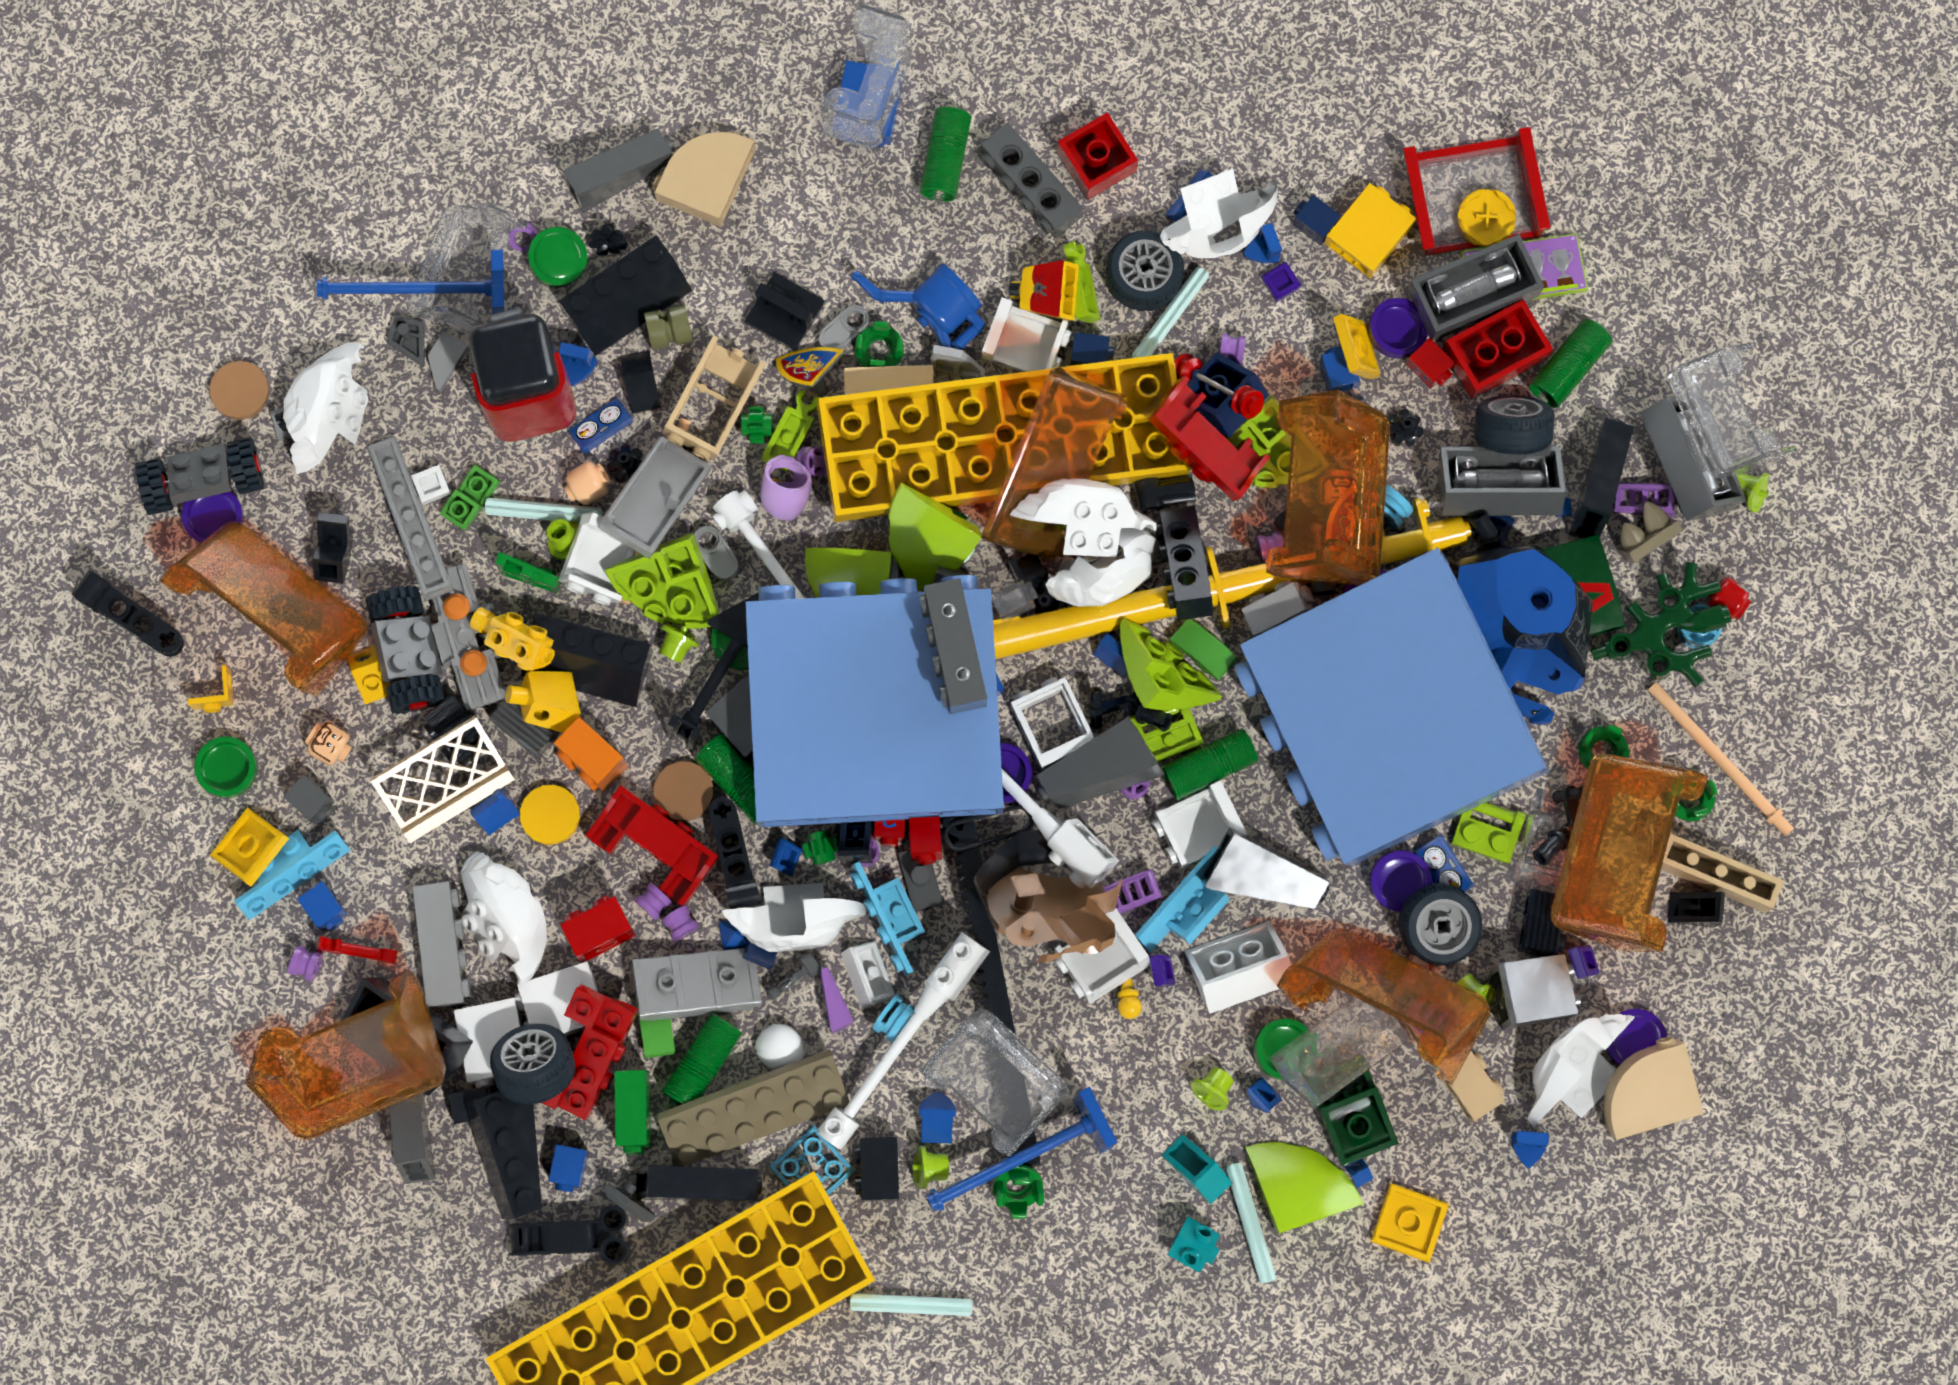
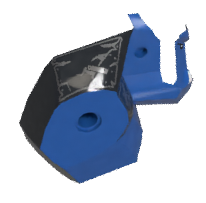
M1502 545L1461 554L1458 584L1510 691L1517 681L1558 695L1581 689L1586 672L1593 601L1585 590L1554 559L1535 546ZM1512 693L1522 716L1528 718L1530 724L1547 726L1552 721L1555 712H1552L1548 706Z

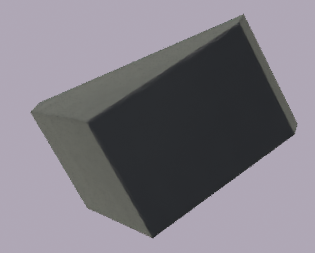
M650 351L621 357L623 376L632 414L661 408Z
M873 821L841 823L838 855L842 864H855L859 861L860 863H873Z
M1670 892L1668 923L1717 927L1723 923L1725 892Z

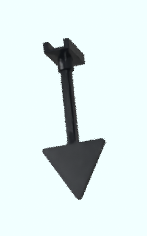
M758 593L714 616L707 622L708 626L731 638V641L689 711L686 710L682 718L674 714L667 727L666 737L672 740L676 733L683 740L688 738L687 749L692 752L699 742L700 728H698V725L702 720L700 717L741 647L745 646L748 648L746 602L759 601Z

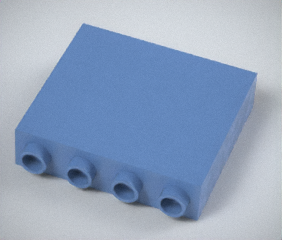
M1438 547L1240 644L1246 660L1234 665L1235 671L1247 695L1251 698L1262 692L1271 709L1272 714L1260 719L1261 726L1275 752L1289 747L1298 768L1287 773L1286 778L1301 807L1312 801L1317 806L1324 823L1312 828V833L1326 861L1340 856L1345 865L1353 866L1550 772L1445 555Z
M957 575L941 578V582L961 578L987 695V707L950 714L949 707L943 708L939 686L944 685L942 677L936 678L933 655H937L936 647H929L926 625H930L929 617L923 618L919 595H923L924 592H917V580L907 578L884 580L880 582L881 594L856 596V583L830 582L819 585L820 598L795 599L794 586L772 585L758 588L759 601L746 602L756 822L759 828L906 820L909 818L936 816L942 818L1003 814L1004 802L991 588L978 589L977 576Z

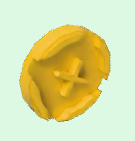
M1477 189L1468 194L1460 204L1457 214L1458 228L1464 238L1473 245L1481 247L1492 246L1506 240L1513 232L1516 224L1515 206L1510 198L1499 190Z
M542 785L532 790L524 798L520 808V822L525 833L535 842L543 845L559 844L567 841L577 831L580 823V807L576 798L567 789L557 785Z

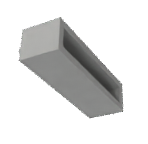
M449 881L412 886L426 1007L429 1010L467 1005L466 997H471V987L469 979H464L462 967H467L468 963L465 948L460 949L459 937H464L462 919L456 918L455 907H460L458 888L453 889V885Z

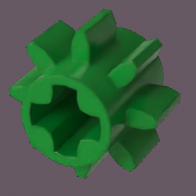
M763 406L749 407V414H741L742 436H749L750 444L764 443V436H772V414H764Z
M829 830L807 835L809 843L802 844L806 859L812 858L813 865L836 861L834 853H837L839 848L837 836L831 837Z

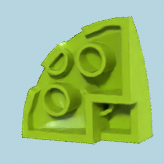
M1273 395L1264 401L1263 408L1257 416L1252 419H1246L1230 438L1225 436L1235 448L1242 440L1250 438L1253 441L1250 447L1259 456L1267 454L1270 457L1251 483L1256 487L1277 488L1279 485L1300 484L1320 475L1331 467Z
M900 483L888 513L890 520L889 546L893 558L903 571V575L907 579L917 580V588L924 592L925 585L934 584L938 566L957 571L981 540L982 535L978 526L953 514L951 508L903 483Z
M694 533L660 544L650 559L639 553L605 569L611 584L625 601H631L642 610L644 616L661 624L669 622L683 625L688 629L710 627L707 624L708 620L719 614L711 581Z
M848 548L805 549L807 580L815 598H820L819 585L824 583L853 582L856 583V596L881 594L880 582L891 579L893 566L892 552Z
M1126 619L1120 622L1124 662L1134 691L1144 708L1155 710L1187 709L1216 702L1223 697L1202 670L1196 671L1188 663L1181 662L1184 654L1171 643L1166 641L1162 644L1159 640L1150 636L1149 629Z
M1267 1142L1245 1147L1277 1235L1363 1205L1358 1191L1347 1175L1331 1163L1327 1157L1314 1150L1283 1142Z

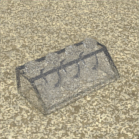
M1378 988L1364 989L1269 1058L1285 1083L1311 1107L1317 1108L1410 1040Z

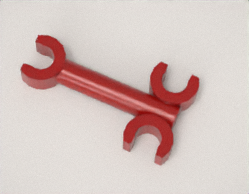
M319 936L316 949L317 952H328L335 955L344 954L395 964L397 956L396 950L342 942L341 939H329L324 936Z

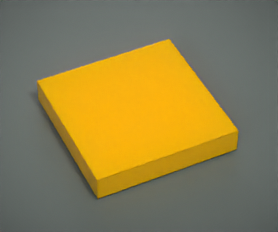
M1345 314L1333 317L1349 373L1367 379L1380 377L1381 372L1368 335L1366 323Z
M247 807L209 856L252 887L289 838Z
M1390 1183L1370 1242L1430 1263L1449 1204Z

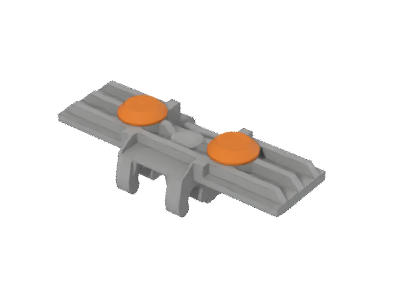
M463 563L446 569L453 591L432 598L439 622L431 625V631L440 654L442 669H449L450 665H452L466 711L504 700L506 692L496 663L497 659L503 657L496 655L492 648L481 652L474 629L470 627L471 618L478 608L484 607L491 612L495 608L492 603L479 606L467 565Z

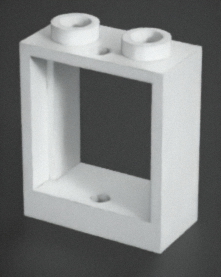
M1057 677L1050 678L1041 683V689L1032 693L1030 689L1022 691L1013 697L1015 701H1012L1010 704V708L1041 772L1095 738L1066 677L1060 680ZM1058 693H1062L1082 736L1042 754L1022 710Z

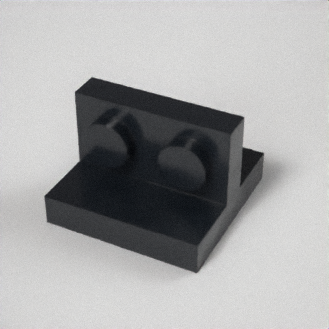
M774 272L767 285L760 283L755 292L756 303L744 322L795 352L824 307L825 300Z

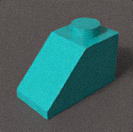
M1184 1134L1161 1154L1174 1170L1209 1204H1212L1232 1184L1219 1165Z

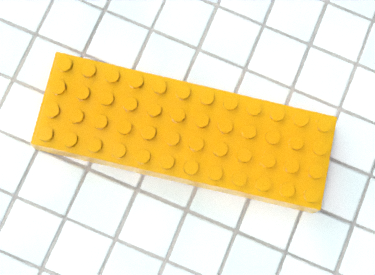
M1173 353L818 398L817 412L834 522L887 516L892 499L900 483L947 507L1025 498L1029 494H1038L1046 484L1060 479H1087L1116 486L1131 484L1138 480L1152 477L1162 480L1187 476L1191 467L1171 453V448L1165 443L1168 438L1148 420L1162 403L1161 399L1177 381Z
M813 1171L485 1359L499 1385H696L867 1287L876 1280L818 1176Z

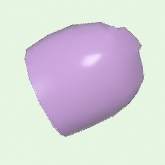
M778 455L770 459L766 464L760 486V498L765 511L779 520L791 521L798 517L810 496L811 473L804 465L792 457ZM777 468H787L794 473L793 481L785 482L774 478L771 479L770 473Z

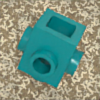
M1188 1216L1167 1255L1200 1273L1206 1262L1212 1265L1220 1250L1215 1245L1221 1234Z

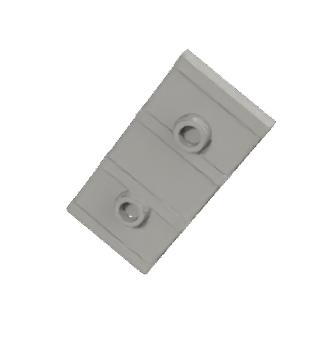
M659 437L604 515L599 529L650 559L687 503L692 499L698 487L709 474L712 466L668 441L666 438Z
M745 948L632 959L631 966L637 1007L639 1009V1020L654 1021L711 1013L752 1010L755 1007H761L762 999L756 964L742 958Z

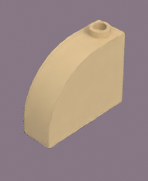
M729 132L707 133L691 139L674 153L663 175H657L653 184L656 201L721 227L755 153V141Z
M933 365L844 368L845 395L933 384Z
M1674 1037L1661 1038L1656 1041L1657 1045L1634 1053L1615 1070L1607 1085L1603 1106L1609 1135L1615 1140L1704 1114L1684 1042L1674 1039Z

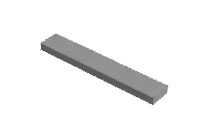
M392 436L367 446L423 598L427 601L453 591L396 437Z

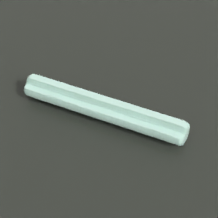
M1199 266L1194 269L1133 352L1131 358L1151 356L1208 279L1209 273Z
M486 498L484 507L487 515L550 521L564 519L576 523L580 522L582 514L594 512L603 516L602 509L598 507L500 498Z
M1241 1163L1228 1165L1226 1172L1232 1182L1231 1189L1259 1282L1264 1284L1274 1281L1276 1275Z
M852 1294L850 1297V1309L852 1311L970 1316L973 1307L971 1299L875 1294Z

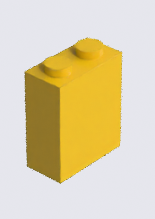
M1371 183L1368 184L1327 234L1324 242L1326 246L1370 279L1413 228L1416 217L1413 216L1414 213L1409 207L1404 204H1397L1390 198V194L1380 186L1375 187Z

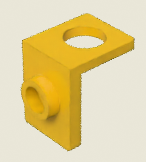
M375 645L348 655L350 670L364 703L369 704L387 697L386 688L390 683L383 682ZM371 655L368 659L357 662L361 657Z
M227 665L221 666L224 695L188 699V705L193 710L203 709L204 713H216L222 711L221 707L234 705L231 669Z

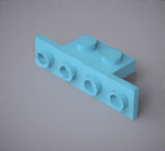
M299 829L288 836L289 840L257 879L259 883L234 900L249 920L253 919L350 851L349 847L336 830L312 847H310Z
M1215 845L1202 857L1197 866L1181 881L1180 885L1162 902L1157 911L1135 934V937L1149 953L1155 949L1170 931L1188 944H1191L1230 900L1224 892L1211 890L1205 887L1200 880L1218 848Z
M860 861L853 864L851 867L853 872L850 873L851 880L857 890L862 888L867 898L863 901L869 916H875L880 925L877 928V932L884 945L889 943L894 953L890 958L897 972L903 971L904 976L912 973L913 969L900 944L925 933V930L899 878L873 889Z

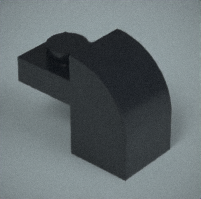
M319 512L316 520L318 543L312 558L314 580L344 584L353 543V530L350 529L349 516Z

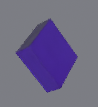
M1287 262L1261 276V280L1276 302L1300 289L1302 286Z
M1590 945L1568 950L1577 979L1600 974Z
M1161 954L1149 956L1155 987L1174 986L1176 981L1171 956Z

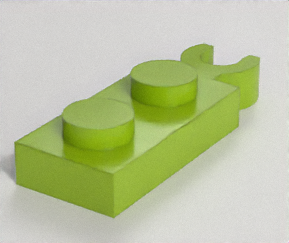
M1075 241L1064 244V252L1068 261L1079 265L1075 306L1076 319L1087 323L1100 321L1101 317L1090 264L1085 263L1086 252L1084 245H1076Z
M801 390L797 394L796 409L787 406L761 457L762 461L768 463L770 459L778 455H785L795 459V455L801 449L815 422L814 418L808 415L817 409L818 397L815 396L813 402L806 405L802 402L805 397V391ZM779 468L787 473L790 471L787 468Z

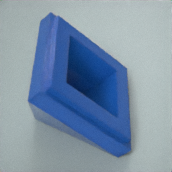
M780 838L772 853L770 866L792 877L803 849L784 838Z
M729 920L719 921L723 950L745 948L747 937L741 935L738 929L731 925Z
M1262 1077L1246 1090L1251 1105L1265 1113H1268L1282 1100L1278 1093Z

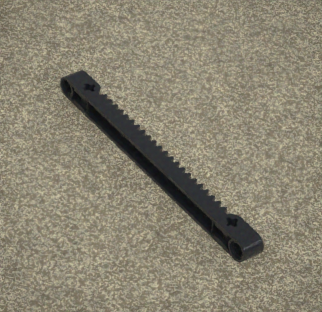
M960 816V819H964V818H968V817H972V816ZM942 817L944 830L949 823L955 821L956 817ZM974 821L964 824L961 831H957L956 826L950 828L948 837L958 841V843L954 844L955 846L978 842ZM979 846L962 851L952 849V853L959 854L954 858V864L962 866L956 870L957 877L964 878L959 881V889L966 890L961 893V900L968 902L963 906V910L965 913H971L966 917V924L974 925L968 929V935L977 937L974 940L990 951L976 972L983 973L977 977V983L986 985L979 991L980 996L988 997L982 1001V1007L990 1009L984 1013V1019L993 1021L986 1027L987 1032L995 1033L989 1037V1043L997 1045L991 1050V1055L1000 1057L993 1063L994 1068L1002 1069L996 1074V1080L1004 1081L1003 1084L998 1086V1091L1007 1093L1000 1101L1001 1104H1006L1010 1107L1002 1118V1132L1008 1158L1036 1144L1037 1141L996 931L989 920L973 880L979 868L983 865ZM1014 1115H1018L1020 1120H1025L1026 1124L1021 1126L1020 1131H1016L1014 1126L1009 1127L1008 1125ZM1040 1156L1022 1165L1029 1167L1041 1166Z

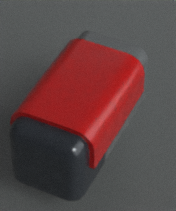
M520 308L491 314L492 323L473 329L468 341L475 368V373H472L471 377L476 397L494 435L500 440L515 442L569 427L577 415V406L566 367L560 353L556 352L545 321L535 314L523 315Z

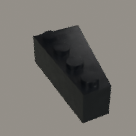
M498 1089L464 1101L501 1218L515 1219L541 1209L542 1201L534 1105L520 1104L508 1100Z

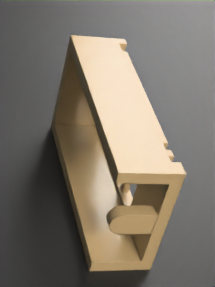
M713 335L662 432V434L667 436L666 439L679 447L685 445L693 450L692 453L696 457L705 461L709 459L715 461L766 365L762 360L757 366L742 358L744 352L737 348H734L731 352L716 344L719 338ZM706 370L743 390L738 402L735 403L708 389L705 384L697 383L703 371ZM695 387L698 388L700 393H707L734 408L714 446L675 426Z

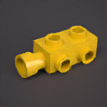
M484 607L478 608L473 614L470 627L481 634L487 633L484 644L492 648L496 655L510 658L517 662L519 668L526 671H534L549 665L554 658L555 651L551 649L554 640L546 636L547 630L536 625H531L530 627L522 623L523 617L521 615L507 612L506 614L495 616L493 612Z

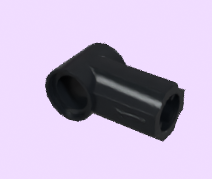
M1192 475L1164 480L1152 477L1134 482L1139 513H1146V510L1150 509L1159 511L1166 506L1196 501Z

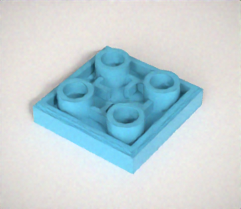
M814 1125L776 1159L769 1168L786 1187L789 1186L790 1183L776 1169V1166L806 1140L804 1143L805 1153L797 1160L793 1158L785 1159L781 1164L782 1173L787 1177L796 1176L798 1179L808 1175L807 1172L801 1177L798 1175L800 1169L798 1162L803 1160L808 1165L809 1162L804 1158L808 1154L821 1157L816 1163L817 1166L822 1161L826 1163L824 1169L826 1175L822 1178L818 1172L816 1173L821 1183L828 1177L830 1179L839 1178L843 1173L842 1164L836 1160L828 1162L821 1154V1141L815 1137L808 1138L815 1132L849 1170L826 1191L829 1196L855 1170L831 1143L817 1133L818 1128ZM810 1142L818 1144L819 1148L816 1152L809 1151L808 1145ZM789 1162L794 1163L796 1166L793 1173H788L785 1170V1166ZM833 1164L839 1167V1172L836 1175H831L828 1171L829 1167Z

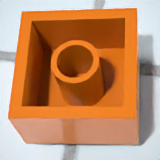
M580 717L554 742L558 750L556 756L559 758V761L571 772L575 768L580 772L577 775L581 778L580 780L593 792L598 788L604 793L628 768L623 756Z

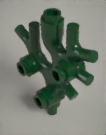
M1691 562L1685 563L1684 581L1680 588L1672 587L1667 573L1656 576L1660 588L1657 601L1660 611L1657 614L1651 615L1646 613L1637 602L1632 603L1627 610L1637 621L1636 629L1629 634L1617 633L1610 640L1603 641V646L1590 649L1593 661L1608 657L1609 660L1624 661L1631 656L1633 651H1643L1648 655L1647 673L1652 679L1663 680L1669 676L1671 671H1676L1683 674L1697 688L1705 680L1694 669V663L1697 660L1712 656L1709 644L1677 653L1667 648L1664 636L1673 627H1679L1695 633L1710 632L1727 627V623L1732 622L1727 605L1721 606L1718 604L1698 611H1691L1688 608V603L1691 600L1720 592L1719 581L1715 580L1705 584H1698L1696 580L1698 564ZM1667 599H1672L1675 602V604L1673 606H1667L1664 603V601ZM1622 644L1626 647V650L1618 652L1615 647ZM1662 664L1665 669L1663 671H1656L1653 666Z

